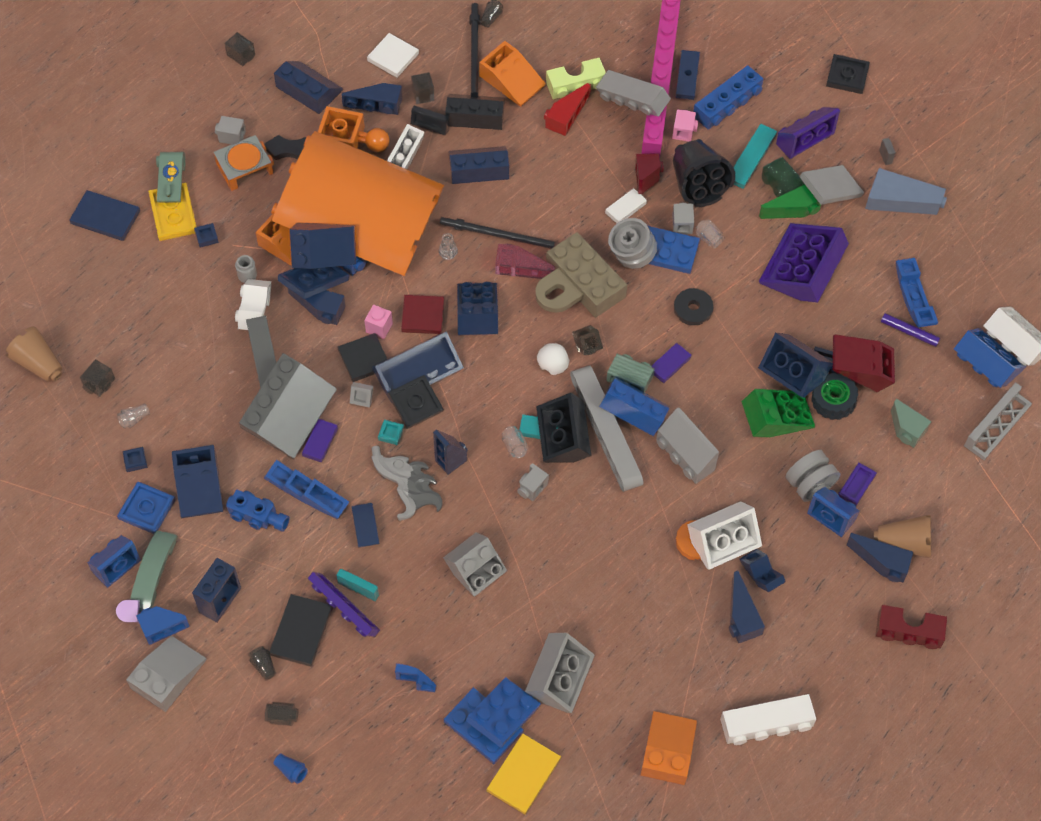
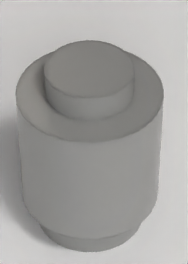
M248 255L240 256L235 263L238 279L243 283L248 279L255 280L257 277L255 261Z

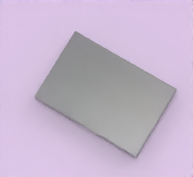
M843 165L805 171L800 175L801 180L820 205L860 198L864 194V191Z

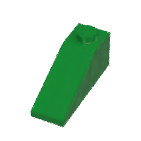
M802 185L761 205L759 217L761 219L803 218L810 214H816L820 210L821 205L808 187Z

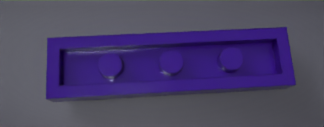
M311 573L308 579L313 583L311 585L312 588L320 594L323 593L327 597L326 601L334 608L338 607L342 611L341 616L348 622L352 621L357 626L356 630L362 636L375 637L380 629L322 573Z

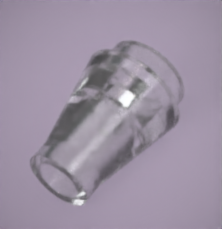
M450 233L443 234L438 249L439 255L446 260L453 259L458 253L453 235Z
M144 403L139 406L122 409L117 414V418L124 429L127 427L131 428L149 415L150 412Z

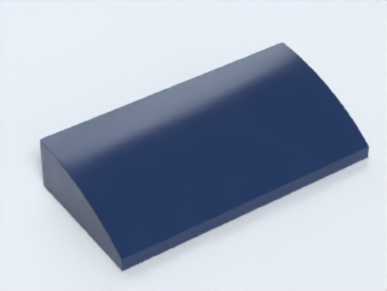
M447 331L372 366L388 398V392L425 375L431 385L464 368Z

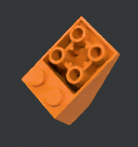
M506 41L502 42L479 62V76L520 107L546 85L523 55Z
M272 214L256 231L258 246L292 266L290 228L273 222L274 214Z

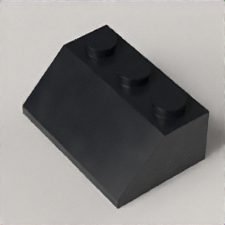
M449 94L445 115L449 116L448 126L502 130L505 98Z
M568 393L536 406L543 462L574 463L591 456L585 406L582 399L573 393Z

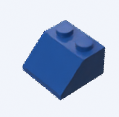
M823 487L813 495L807 514L840 537H843L857 519L859 510L853 503L846 502L840 498L835 491Z
M120 535L117 539L111 540L100 553H95L87 563L91 572L108 588L138 564L141 559L134 543Z

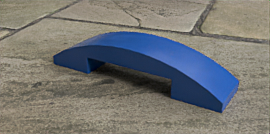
M916 259L897 260L895 264L901 292L914 323L918 328L938 325L933 306H929L919 279L921 273Z

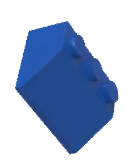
M981 328L968 330L954 348L961 360L970 362L973 365L972 368L977 373L988 377V382L994 387L1001 388L1007 386L1027 367L1021 364L1013 354L1005 350L1002 345Z
M617 377L613 378L599 406L652 436L655 435L663 423L669 410L668 405Z

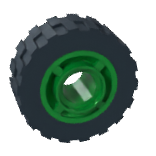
M829 374L825 381L812 392L811 401L813 402V408L822 417L830 418V420L846 418L849 414L853 413L856 407L858 388L855 386L854 381L841 374Z

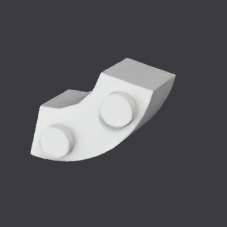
M248 279L241 286L240 296L242 301L239 310H236L235 322H238V329L248 330L246 319L264 315L266 306H269L272 281Z

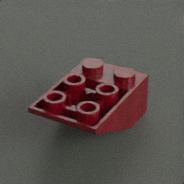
M835 334L833 335V371L875 392H879L895 384L894 348L881 341Z

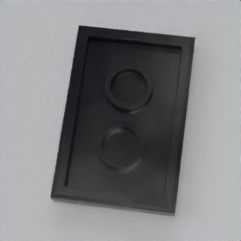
M291 594L269 652L270 656L312 667L332 611V606Z

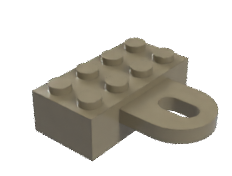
M578 232L546 252V266L552 272L538 282L535 293L537 303L544 310L554 313L563 312L580 301L596 318L626 298L627 284ZM557 288L564 291L552 300L545 297Z

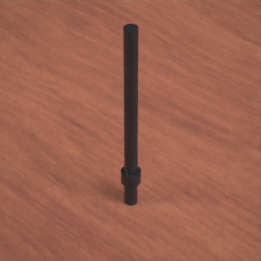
M472 3L471 15L469 16V24L471 25V95L478 96V25L480 24V15L478 14V4Z
M441 217L440 225L454 227V230H468L550 249L555 246L554 241L472 224L459 218L454 220Z

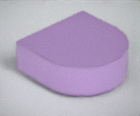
M124 600L120 602L116 608L117 617L124 622H139L136 615L139 614L140 600Z

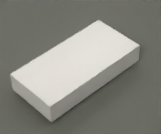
M633 188L609 206L605 213L614 222L618 223L647 204V200Z

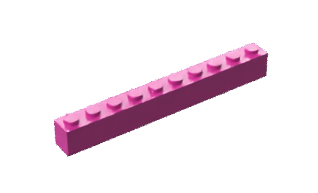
M662 0L651 84L663 87L667 94L669 93L681 0ZM667 105L659 116L646 115L641 154L659 153L660 158Z

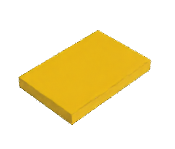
M182 183L181 202H157V189L148 190L159 241L196 234L194 229L196 222L187 183Z
M522 734L488 786L487 792L526 815L560 761L561 756Z

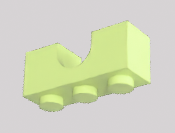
M595 58L582 62L581 74L578 76L568 74L564 66L547 70L546 84L552 99L563 98L586 83L591 84V90L597 89L596 86L606 72L600 58Z

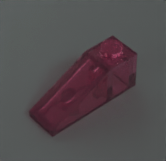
M498 244L495 274L542 279L555 270V266L519 246Z

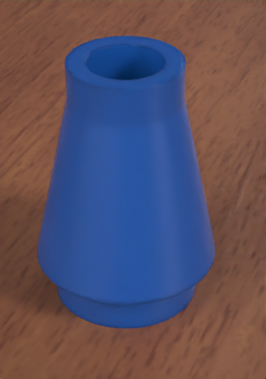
M282 753L277 755L273 762L291 783L299 784L307 775L308 769L304 763L289 758Z

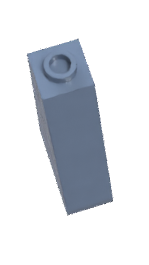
M879 168L865 209L937 215L939 208H944L947 197H944L946 189Z

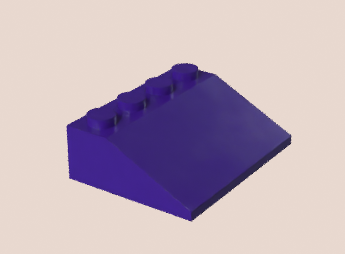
M790 223L764 270L759 283L800 301L818 303L849 244L843 229L839 227Z

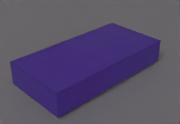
M676 343L651 366L654 368V376L665 383L691 359V354Z
M318 419L303 449L302 456L322 463L338 430V425Z
M858 462L838 493L839 497L857 506L877 472Z

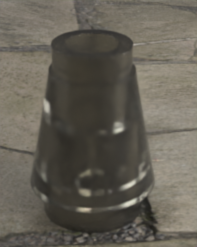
M497 0L487 2L480 23L484 27L489 28L503 13V5Z
M260 646L248 654L250 663L264 677L265 681L277 674L269 650L265 649L264 646Z

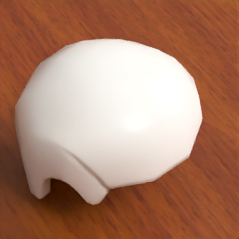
M546 344L537 354L540 368L549 371L551 375L563 373L568 368L569 358L565 348L560 344Z

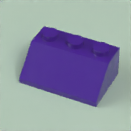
M822 107L817 111H812L805 118L796 120L791 126L782 128L778 132L776 145L789 159L795 157L835 133L840 110L838 108Z

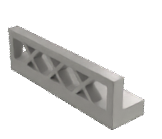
M1016 382L968 436L964 447L983 460L990 455L1032 405L1030 401L1019 394L1022 386ZM1014 400L1024 405L1023 409L1013 410L1012 402ZM1010 415L1011 423H1001L1000 416ZM998 428L999 437H990L989 429ZM978 442H987L988 449L985 453L975 446Z

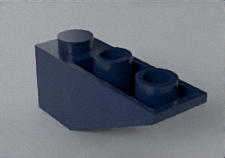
M380 83L342 93L343 107L362 109L369 112L375 111L398 115L402 101V86L388 83Z

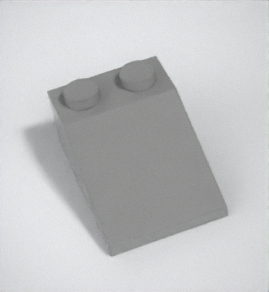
M170 636L144 658L126 680L133 691L166 712L207 659L175 637Z

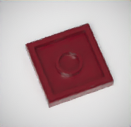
M404 295L401 332L442 333L444 297Z

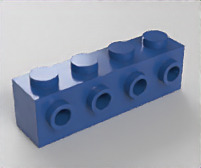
M747 65L694 105L695 119L708 130L713 126L719 125L722 119L732 115L738 107L744 106L753 96L760 94L763 89L764 78Z

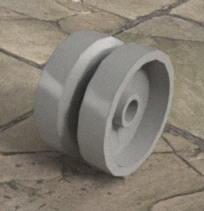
M626 218L618 222L611 229L608 244L617 260L624 267L631 269L641 268L652 261L657 252V242L646 223L637 218Z
M822 450L813 451L802 457L786 473V479L792 487H798L796 492L804 502L811 501L815 492L823 487L830 489L840 478L841 474L833 464H828L829 458Z

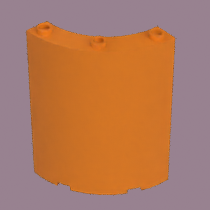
M314 131L311 136L308 135L306 137L304 148L297 162H292L289 173L291 175L279 203H275L271 213L274 216L272 221L288 228H292L296 223L355 225L356 256L405 276L417 249L414 243L419 241L423 235L430 214H432L438 203L444 185Z

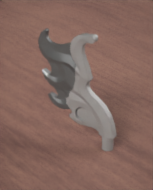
M379 446L371 448L373 455L371 459L378 473L398 484L397 493L406 506V511L397 515L399 521L411 518L416 510L425 505L436 506L437 512L441 510L443 506L441 496L429 488L430 483L437 484L436 480L430 475L421 472L422 469H429L426 463L420 461L409 463V458L404 456L386 458L381 455Z

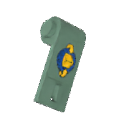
M160 152V156H156V165L159 167L157 202H181L182 171H185L186 166L185 153Z

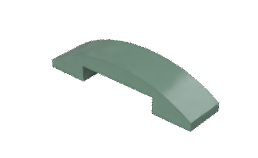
M157 530L145 551L130 600H140L139 611L153 607L157 596L156 589L168 555L172 554L178 538L175 534Z

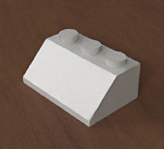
M1012 307L998 308L984 324L988 335L994 339H999L1002 342V347L1008 352L1016 354L1018 356L1016 359L1025 366L1035 365L1041 360V332Z
M741 501L687 524L691 543L707 569H712L762 546L755 508Z

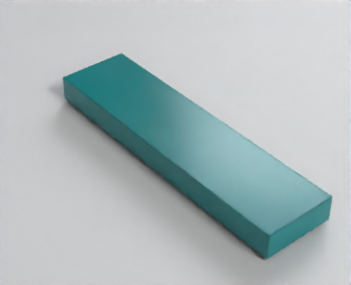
M760 123L733 167L736 175L734 185L742 189L745 188L777 135L776 130Z

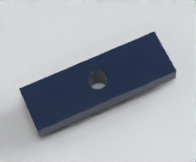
M681 51L676 98L694 100L700 52Z

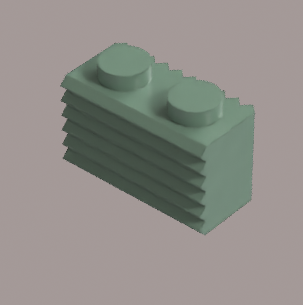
M617 353L607 372L606 381L612 382L613 378L617 377L645 393L654 376V368L646 362L640 363L633 360L627 354L620 355Z

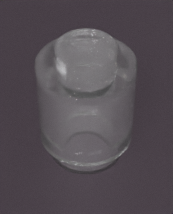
M702 220L696 226V234L709 247L716 248L725 239L722 235L723 232L711 220Z
M512 426L502 432V441L509 455L516 458L523 457L528 451L529 446L521 431Z

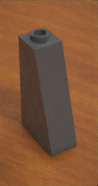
M266 315L246 319L260 388L276 365Z

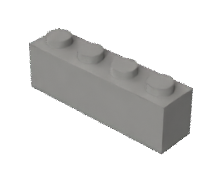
M611 70L605 73L596 86L603 100L607 102L613 101L619 106H628L634 111L640 110L646 115L659 116L671 99L661 86Z

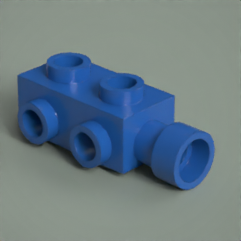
M236 489L234 495H231L227 500L226 506L229 514H231L230 517L237 522H241L242 519L248 521L249 525L254 529L260 530L261 527L267 529L270 524L275 529L283 532L289 524L290 517L283 513L277 514L272 501L266 498H257L249 491L242 492Z

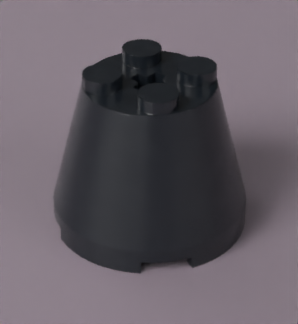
M701 139L689 141L675 148L673 166L679 192L685 202L694 204L696 207H705L723 199L721 196L729 187H733L735 182V170L731 163Z

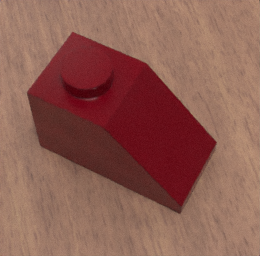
M659 153L636 154L635 173L638 194H643L660 180V173H663L664 165L663 161H660Z

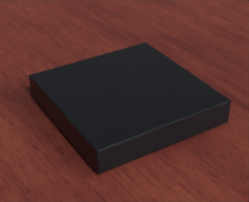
M834 54L826 87L863 94L870 62Z
M375 333L338 346V351L352 382L374 375L372 366L387 359Z
M425 375L388 392L389 398L407 429L444 411Z

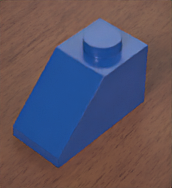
M157 606L146 608L136 615L149 645L190 627L185 615Z

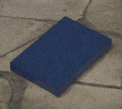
M86 190L69 221L72 225L124 241L140 212V208Z
M338 266L314 269L293 268L279 274L278 281L303 299H306L349 281V274Z

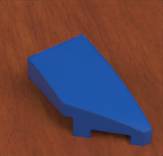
M396 663V680L416 682V689L419 691H436V684L422 671L412 666Z

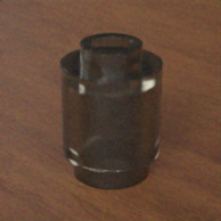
M267 703L265 721L270 722V724L292 726L293 722L298 721L299 709L295 708L294 703Z

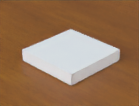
M388 33L367 56V61L398 78L419 54V49Z

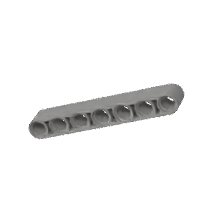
M588 365L570 371L574 388L579 398L584 401L585 412L621 490L625 492L642 486L644 484L642 474L615 416L599 407L605 395L592 367Z

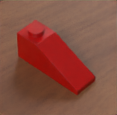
M586 83L556 101L551 109H547L544 115L545 128L566 136L590 97L591 84Z

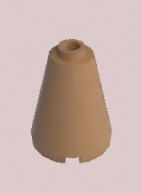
M32 326L25 329L27 333L23 336L17 335L7 347L6 352L8 354L5 355L45 381H57L62 375V366L36 327Z
M931 515L879 525L878 530H874V540L912 551L913 555L931 558Z

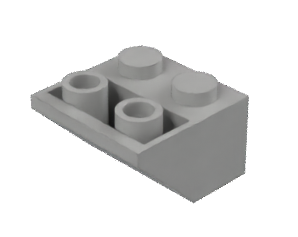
M477 532L443 557L453 575L474 597L507 571L488 537Z

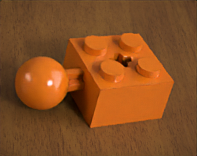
M326 106L318 129L319 133L357 149L360 142L366 143L368 149L376 153L386 150L390 143L388 133L381 128L371 129L368 133L363 132L365 128L363 113Z

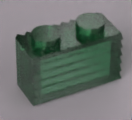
M783 157L763 167L762 180L766 185L769 184L773 188L776 197L805 185L800 175L793 170V167Z

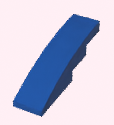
M278 460L274 462L264 477L265 480L289 495L335 519L340 517L349 503L348 500L315 478L311 480L295 469L293 471Z

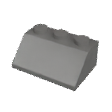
M678 407L658 429L656 441L661 449H665L670 454L673 463L678 464L683 469L684 475L697 484L715 471L719 451Z
M549 633L525 692L540 703L572 713L595 655L568 633Z

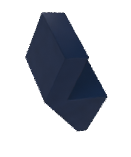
M758 549L739 559L756 585L767 592L786 582L783 574L772 569L768 555Z

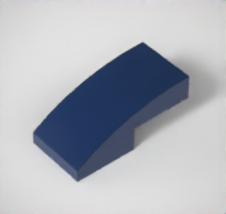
M367 503L351 506L358 548L380 544L373 504Z

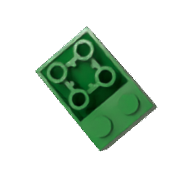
M754 389L741 401L753 437L770 438L815 428L806 398L800 397L793 391Z

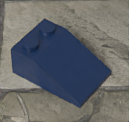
M296 223L290 228L292 268L314 269L356 264L355 225Z

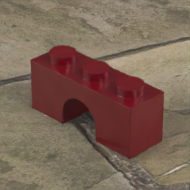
M881 605L878 612L875 637H881L885 641H902L906 645L918 644L928 649H941L945 641L947 616L925 613L921 620V625L913 627L908 625L903 619L904 608Z

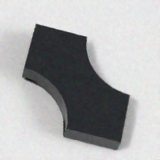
M277 135L264 145L266 151L275 160L285 157L298 160L304 148L306 137L299 140H288Z

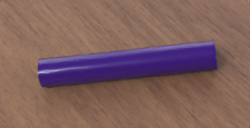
M886 313L882 317V323L936 347L940 340L939 337Z

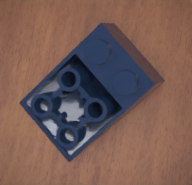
M464 282L457 284L458 335L498 334L497 283Z
M214 445L172 451L173 470L181 519L224 512L218 461Z

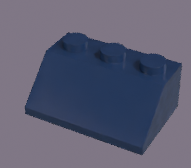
M285 61L274 72L275 84L278 89L318 114L343 91L342 87L300 61Z
M505 146L449 151L452 184L509 179V159Z
M775 332L758 368L804 398L825 381L833 362L790 334Z

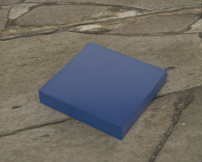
M137 481L117 518L155 534L174 504L175 496Z

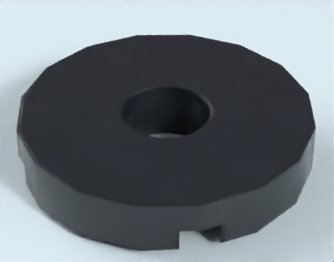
M697 288L681 291L674 301L675 315L679 317L682 323L688 325H701L706 320L708 321L713 313L714 307L710 295ZM691 304H695L699 308L697 310H691L688 306Z

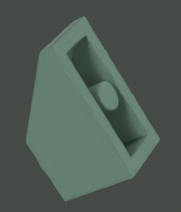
M896 399L894 401L891 415L896 436L904 444L914 448L928 431L931 421L900 400Z

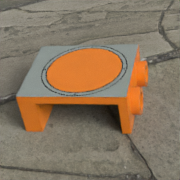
M256 135L213 152L216 165L231 191L238 189L237 179L266 168L269 175L273 174L272 166H274V161L271 155L266 154V147L263 141L259 142Z

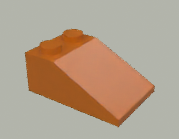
M653 711L640 776L685 785L697 720Z

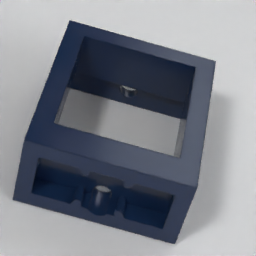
M219 558L215 559L192 592L200 614L218 623L241 590L236 568Z

